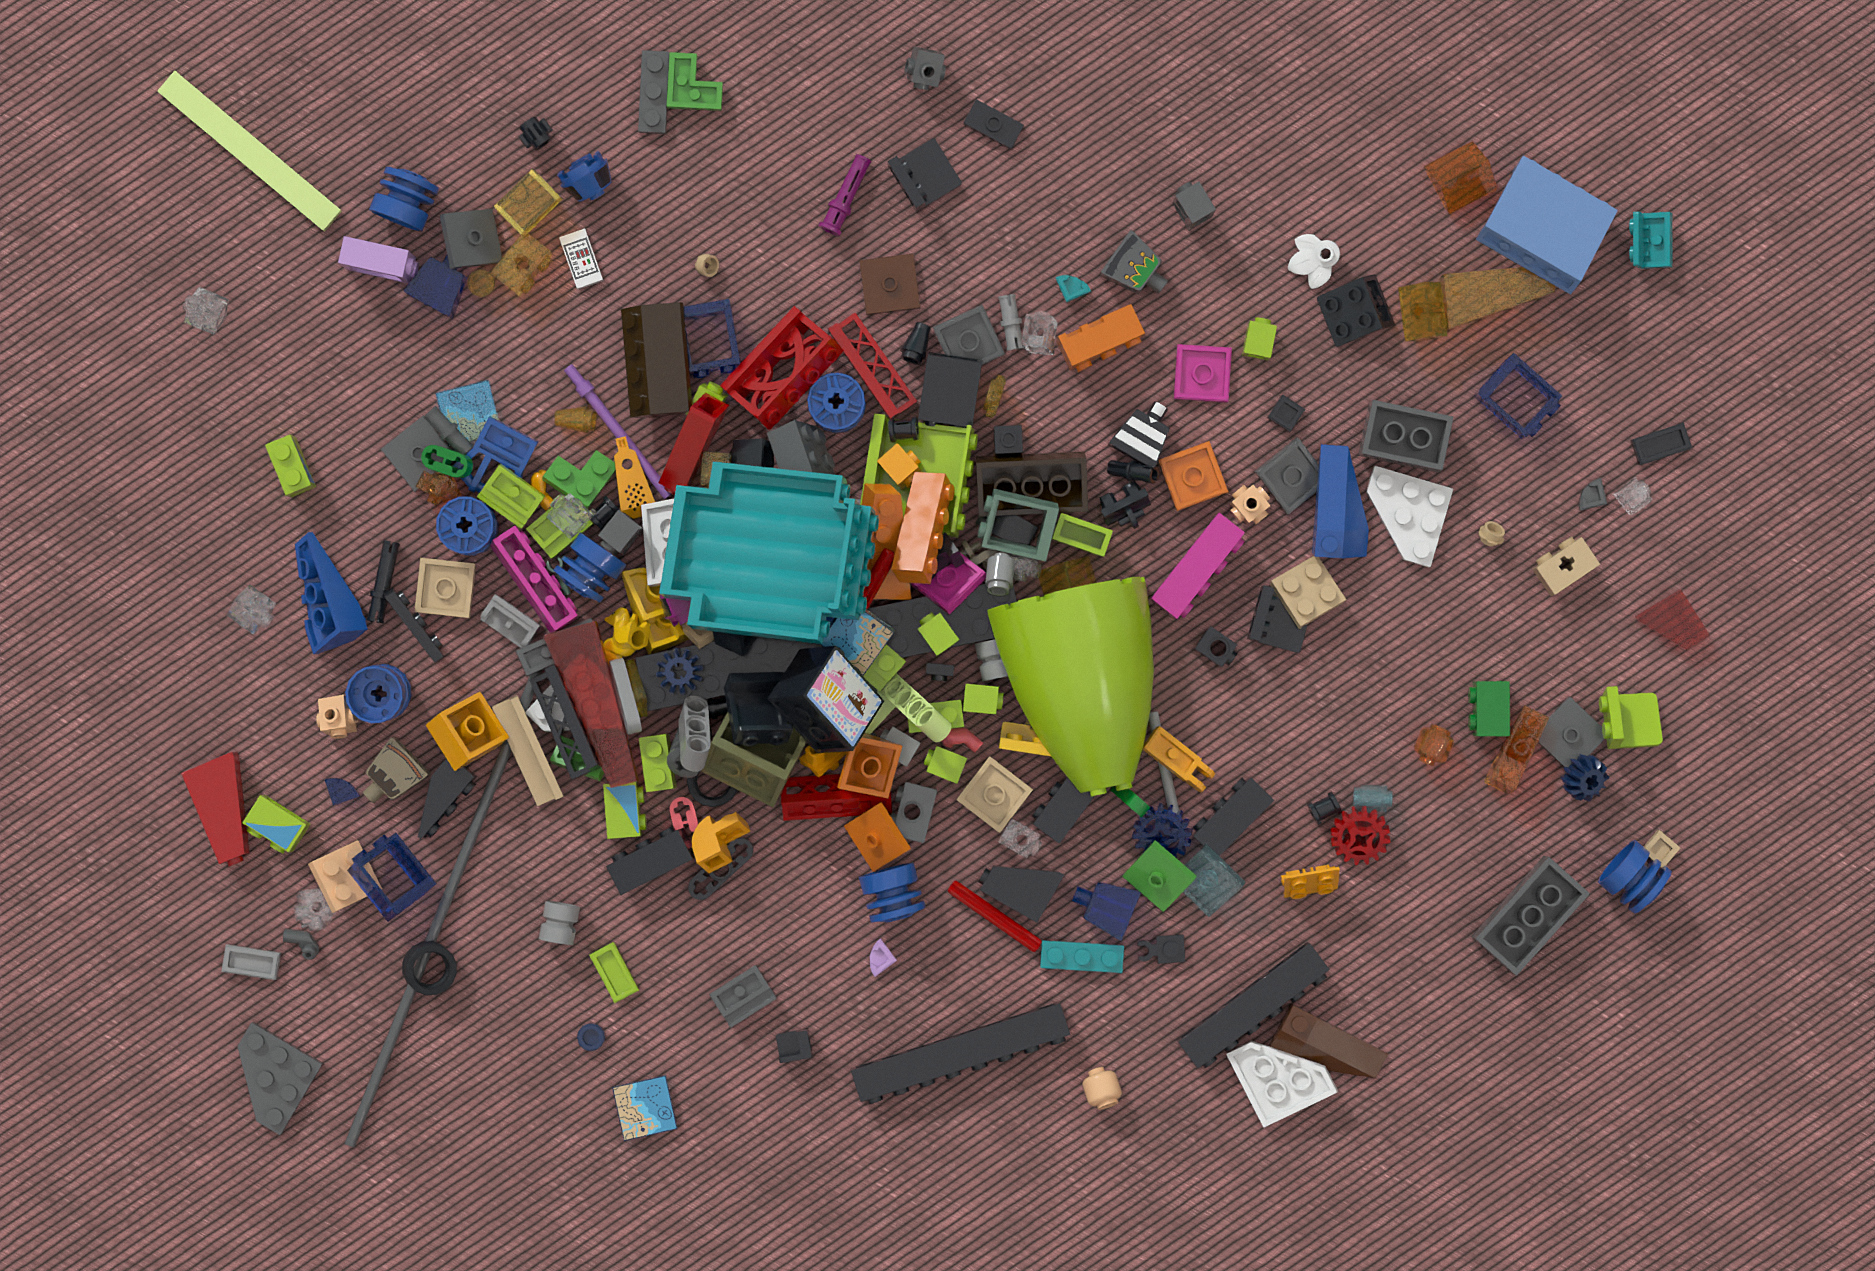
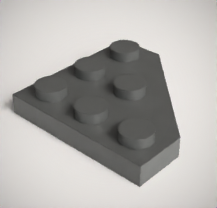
M251 1022L237 1047L255 1118L258 1123L281 1135L324 1063L257 1023Z

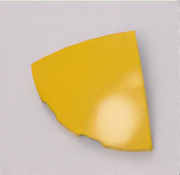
M646 568L622 572L632 613L638 615V626L644 622L651 624L648 645L645 646L648 655L689 640L688 636L683 632L684 624L680 625L678 622L674 627L669 619H665L660 601V585L648 586Z

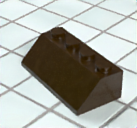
M683 302L639 305L621 309L630 418H657L689 412L692 406Z
M1085 451L976 456L979 517L988 515V512H984L987 495L992 496L994 489L1058 503V513L1088 512ZM999 500L996 516L1044 514L1045 511Z

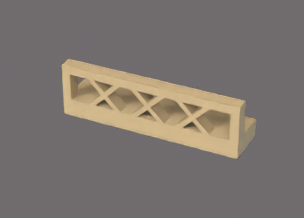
M513 696L492 706L497 719L509 736L507 741L537 806L552 799L557 800L564 797L518 696Z

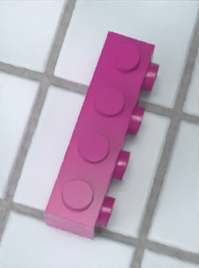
M1218 513L1150 600L1175 620L1179 616L1185 618L1194 607L1190 603L1196 594L1201 597L1211 585L1207 580L1213 573L1219 575L1228 562L1224 560L1230 551L1235 554L1245 541L1241 537L1245 532L1221 513Z
M513 526L493 539L490 547L550 634L553 635L575 621L578 616L576 614L577 608L571 599H566L560 591L562 587L555 576H550L544 568L546 564L538 553L535 554L529 546L531 543L527 535L522 530L519 532L517 527Z

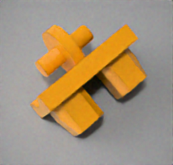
M809 745L805 748L806 753L799 760L803 766L808 767L817 777H820L828 769L836 770L839 767L838 761L847 752L816 753Z

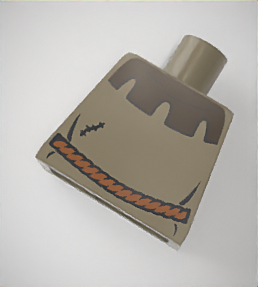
M391 737L365 772L373 782L363 791V794L372 803H375L384 794L391 800H396L432 774L396 737Z

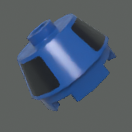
M599 150L595 152L593 157L589 153L572 162V166L569 167L570 171L566 174L564 170L557 174L562 182L560 186L578 202L588 198L590 200L598 198L605 193L603 189L612 183L607 158L603 159Z

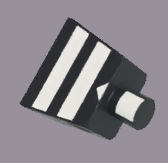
M1156 401L1153 402L1147 414L1136 409L1113 436L1108 445L1137 461L1139 464L1156 466L1170 430L1168 426L1161 423L1168 409Z

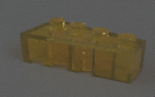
M1524 267L1443 274L1439 278L1444 332L1548 297L1555 292V285Z

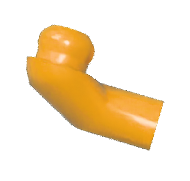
M541 469L532 474L530 485L545 495L539 505L547 511L556 502L546 492V482L542 480L546 470Z

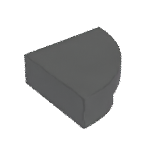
M1601 478L1593 480L1582 490L1578 503L1579 511L1607 504Z

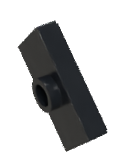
M977 99L963 125L1010 150L1013 148L1024 127V124Z

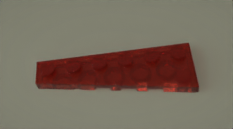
M597 621L543 635L556 667L559 668L563 677L564 685L572 697L577 714L584 724L590 743L595 749V754L610 788L639 781Z

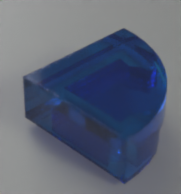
M340 778L324 779L333 805L360 797L358 790L350 782Z

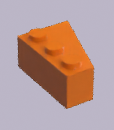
M1129 304L1102 316L1090 324L1086 323L1067 335L1066 333L1059 335L1056 343L1069 370L1077 369L1079 373L1093 366L1091 361L1099 357L1104 361L1117 354L1116 349L1124 345L1127 349H1130L1142 342L1140 338L1145 335V332L1132 305Z

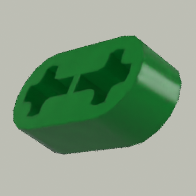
M429 445L423 450L421 455L422 463L425 467L451 477L466 478L473 470V462L469 456L443 446ZM432 453L444 458L443 462L431 459ZM451 462H460L464 467L462 470L452 466Z
M1112 786L1109 789L1141 818L1151 808L1129 788L1116 791V787Z

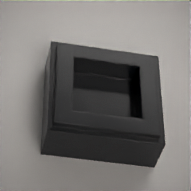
M1282 394L1267 418L1290 433L1305 409Z

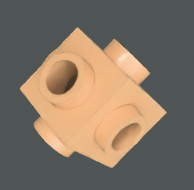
M1243 485L1232 494L1235 500L1230 503L1232 506L1230 511L1238 522L1244 521L1247 525L1253 521L1257 524L1268 515L1266 509L1270 507V504L1267 502L1270 497L1261 486L1256 488L1252 485L1247 488ZM1248 499L1255 500L1256 507L1254 509L1247 507L1246 502Z
M345 695L318 699L319 713L316 720L321 732L330 735L334 739L345 738L347 733L357 732L356 723H358L359 719L351 713L346 703Z

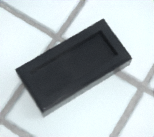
M1684 422L1630 440L1639 466L1692 449Z

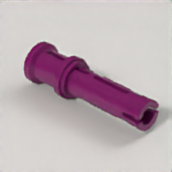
M859 154L855 155V159L835 200L832 199L829 202V210L823 222H819V228L840 237L842 233L840 229L846 216L851 214L850 205L872 162L871 160Z

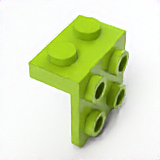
M1618 686L1606 687L1603 695L1599 697V709L1604 716L1602 734L1603 738L1607 740L1608 749L1661 745L1663 738L1656 694L1637 693L1619 695Z

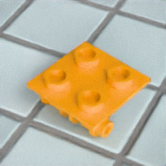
M1328 864L1315 867L1316 871H1314L1313 867H1310V872H1306L1305 868L1302 869V873L1299 870L1285 872L1286 875H1281L1282 886H1284V898L1301 899L1311 893L1318 892L1320 895H1325L1333 892L1334 889H1338L1340 868L1330 867Z

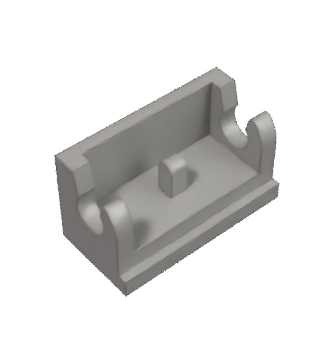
M497 594L493 596L480 616V620L520 648L530 645L543 627Z

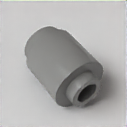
M996 553L988 558L985 585L988 587L987 591L992 595H1007L1013 587L1015 560L1010 558V555Z

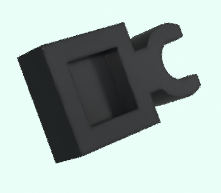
M1183 934L1156 936V944H1151L1146 940L1137 942V946L1148 947L1147 955L1138 956L1140 961H1148L1153 956H1157L1158 964L1185 962Z

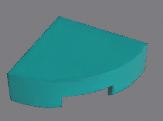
M1069 275L1055 277L1066 303L1091 293L1089 286L1077 277Z

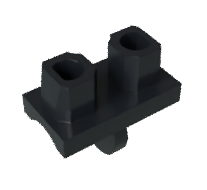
M1129 482L1122 487L1126 498L1118 502L1113 493H1107L1099 498L1102 506L1101 513L1107 526L1118 521L1120 527L1130 523L1133 529L1139 527L1137 519L1145 516L1143 509L1151 505L1146 489H1141L1136 482Z

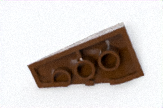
M1291 1003L1269 1044V1047L1324 1065L1328 1071L1370 1078L1377 1077L1388 1056L1386 1052Z

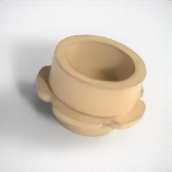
M1489 521L1480 527L1478 534L1485 545L1495 546L1503 543L1505 531L1498 523Z

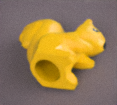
M620 607L604 619L608 624L614 626L613 637L606 639L601 647L602 660L608 667H610V660L630 656L636 650L648 645L651 624L644 622L638 626V615L633 614L630 618L627 608Z

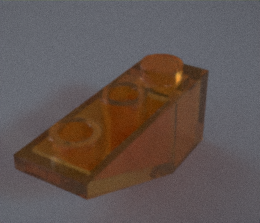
M1525 705L1510 730V736L1506 737L1496 755L1484 783L1506 794L1515 791L1550 717Z

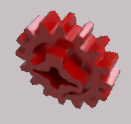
M1355 806L1352 807L1351 814L1342 811L1343 819L1335 818L1334 824L1336 827L1330 830L1331 836H1333L1331 844L1332 846H1337L1335 848L1337 856L1344 853V861L1347 862L1350 858H1353L1355 865H1358L1360 860H1364L1365 864L1368 865L1369 858L1371 857L1378 861V852L1386 853L1385 844L1390 843V836L1387 835L1390 833L1389 825H1385V817L1377 818L1376 809L1372 810L1371 813H1367L1366 806L1362 807L1361 812H1357ZM1345 828H1347V829H1348V833L1345 834V835H1344L1345 838L1342 839L1343 832H1344ZM1379 832L1378 839L1374 844L1373 838L1376 837V833Z

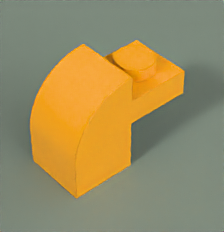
M737 812L725 815L717 822L709 815L698 824L693 833L692 849L696 862L708 873L733 862L727 843L751 832L748 823Z

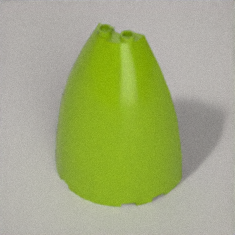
M1130 577L1121 581L1116 579L1046 594L1044 597L1034 596L1018 600V602L1011 603L1010 605L1004 604L988 609L987 612L998 651L1016 698L1035 734L1060 769L1080 793L1090 791L1091 796L1107 793L1106 788L1112 786L1116 787V791L1133 788L1131 782L1134 781L1144 746L1151 711L1154 678L1152 627L1145 577Z

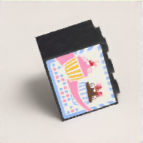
M837 646L799 649L767 698L816 753L853 751L884 703L882 697L877 693V689L867 682L861 675V671L852 665L845 657V653Z

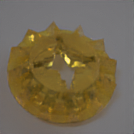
M999 374L996 379L992 378L983 407V410L986 411V417L993 418L1000 404L1006 380L1004 376Z

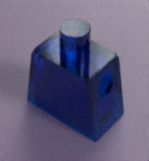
M448 255L445 256L443 262L430 257L403 292L453 319L467 277L458 272L457 269H450Z
M1096 881L1093 891L1077 886L1072 901L1086 907L1082 916L1085 920L1122 941L1141 892Z

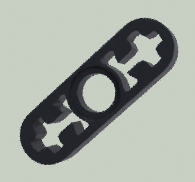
M746 838L733 840L728 845L730 855L732 856L736 852L735 845L737 843L748 846L746 849L748 855L746 857L743 855L738 856L734 860L739 863L736 867L733 866L732 862L729 863V872L724 877L717 876L714 871L709 873L714 880L718 881V884L714 886L711 881L706 886L708 892L705 895L702 892L697 894L694 891L696 889L695 881L698 880L701 883L708 878L704 875L705 870L702 869L689 882L688 890L690 895L697 900H704L713 894L752 857L754 852L752 843Z

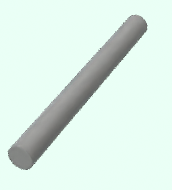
M1158 711L1150 713L1149 716L1151 733L1157 726L1161 727ZM1158 762L1170 820L1180 819L1181 815L1171 771Z

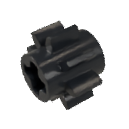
M534 116L524 122L519 128L522 134L518 137L527 149L533 146L537 151L552 140L549 133L553 129L545 118L539 121Z

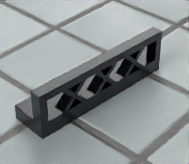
M552 665L545 669V673L530 679L529 681L571 779L575 780L603 767L561 667ZM549 679L554 690L552 697L542 693L539 682ZM545 698L550 700L548 705L546 703ZM554 702L559 703L563 711L564 718L562 722L553 719L551 715ZM555 723H558V724L561 725L560 728H559V731H558L557 726H556ZM565 727L570 728L575 740L573 747L563 743L561 736ZM566 748L571 749L570 755L568 754ZM576 752L581 754L586 765L585 768L579 771H575L572 764Z

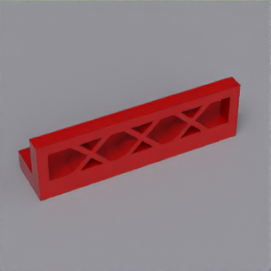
M853 313L839 324L835 323L828 328L829 333L844 350V355L888 418L897 417L917 403L913 394L856 313ZM855 321L860 329L859 340L848 339L842 329ZM863 334L869 342L862 341ZM851 343L858 344L857 351ZM861 345L873 347L876 352L874 363L863 361L859 355ZM878 356L885 365L877 363ZM867 365H868V366H873V371H872V372H871L870 369L867 367ZM876 367L889 370L891 373L890 385L880 384L875 378ZM894 379L900 387L893 386ZM883 388L889 389L888 395L886 394ZM892 389L903 391L909 399L908 402L898 409L890 400Z
M841 774L822 775L820 777H791L781 793L783 821L860 816L881 802L887 812L891 814V790L889 797L884 798L839 789L837 786ZM818 785L830 787L826 792L815 790ZM787 787H800L803 789L798 794H787Z

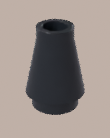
M920 322L915 323L913 330L900 349L902 352L901 359L911 364L921 365L922 360L926 359L930 326Z

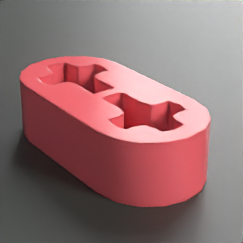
M678 797L672 801L670 815L675 830L684 828V824L688 823L690 831L694 832L699 822L693 802L687 797ZM679 801H683L684 805H689L690 810L686 811L687 821L682 820L680 813H675V808L679 806Z

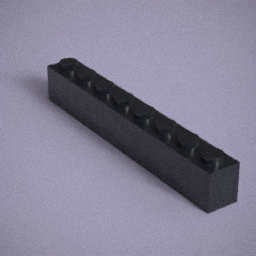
M1056 1002L851 1068V1073L860 1102L867 1100L868 1104H873L883 1100L882 1095L893 1092L894 1096L910 1091L909 1086L919 1084L920 1088L936 1083L935 1078L945 1075L946 1079H951L962 1075V1069L971 1067L972 1071L987 1067V1061L998 1059V1062L1014 1058L1013 1053L1023 1050L1024 1054L1040 1050V1044L1050 1042L1051 1046L1066 1041L1065 1036L1070 1035L1061 1004Z

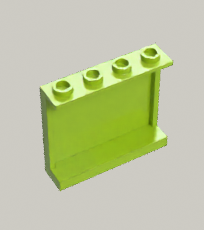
M874 413L860 505H862L865 483L891 484L901 494L904 518L910 488L905 487L901 490L877 462L879 458L898 443L906 453L911 450L921 461L918 467L922 472L945 473L951 484H953L954 498L949 502V520L947 525H944L942 533L946 532L949 537L958 538L959 530L963 531L966 516L962 514L963 503L967 504L969 500L970 488L966 487L967 477H972L974 461H971L970 458L971 451L977 448L978 434H974L975 431L971 425H967V428L936 424L934 427L918 422L919 440L914 441L913 438L898 439L895 443H891L888 429L889 419L886 415Z

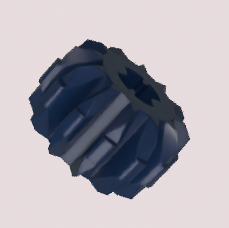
M674 648L675 658L672 659L670 654L665 652L663 656L668 663L658 661L657 665L665 668V672H657L656 677L666 676L667 679L661 682V687H666L670 682L672 683L669 693L674 694L677 685H679L680 693L684 695L686 694L685 684L691 690H695L696 687L691 680L702 681V677L694 675V671L703 670V666L693 667L692 664L699 659L697 655L687 660L690 650L685 649L681 658L679 649ZM681 663L684 665L683 669L687 671L685 677L680 676L681 679H676V673L673 672L674 666L679 667Z
M1579 754L1577 760L1570 758L1571 765L1563 767L1566 774L1560 777L1564 783V790L1574 799L1580 801L1583 799L1591 801L1593 795L1600 797L1599 791L1601 788H1607L1604 781L1610 778L1606 773L1607 767L1593 755Z

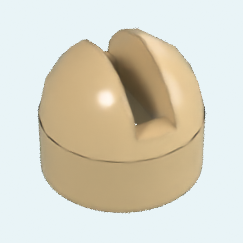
M709 254L698 256L695 263L696 271L707 277L714 276L719 269L717 257Z

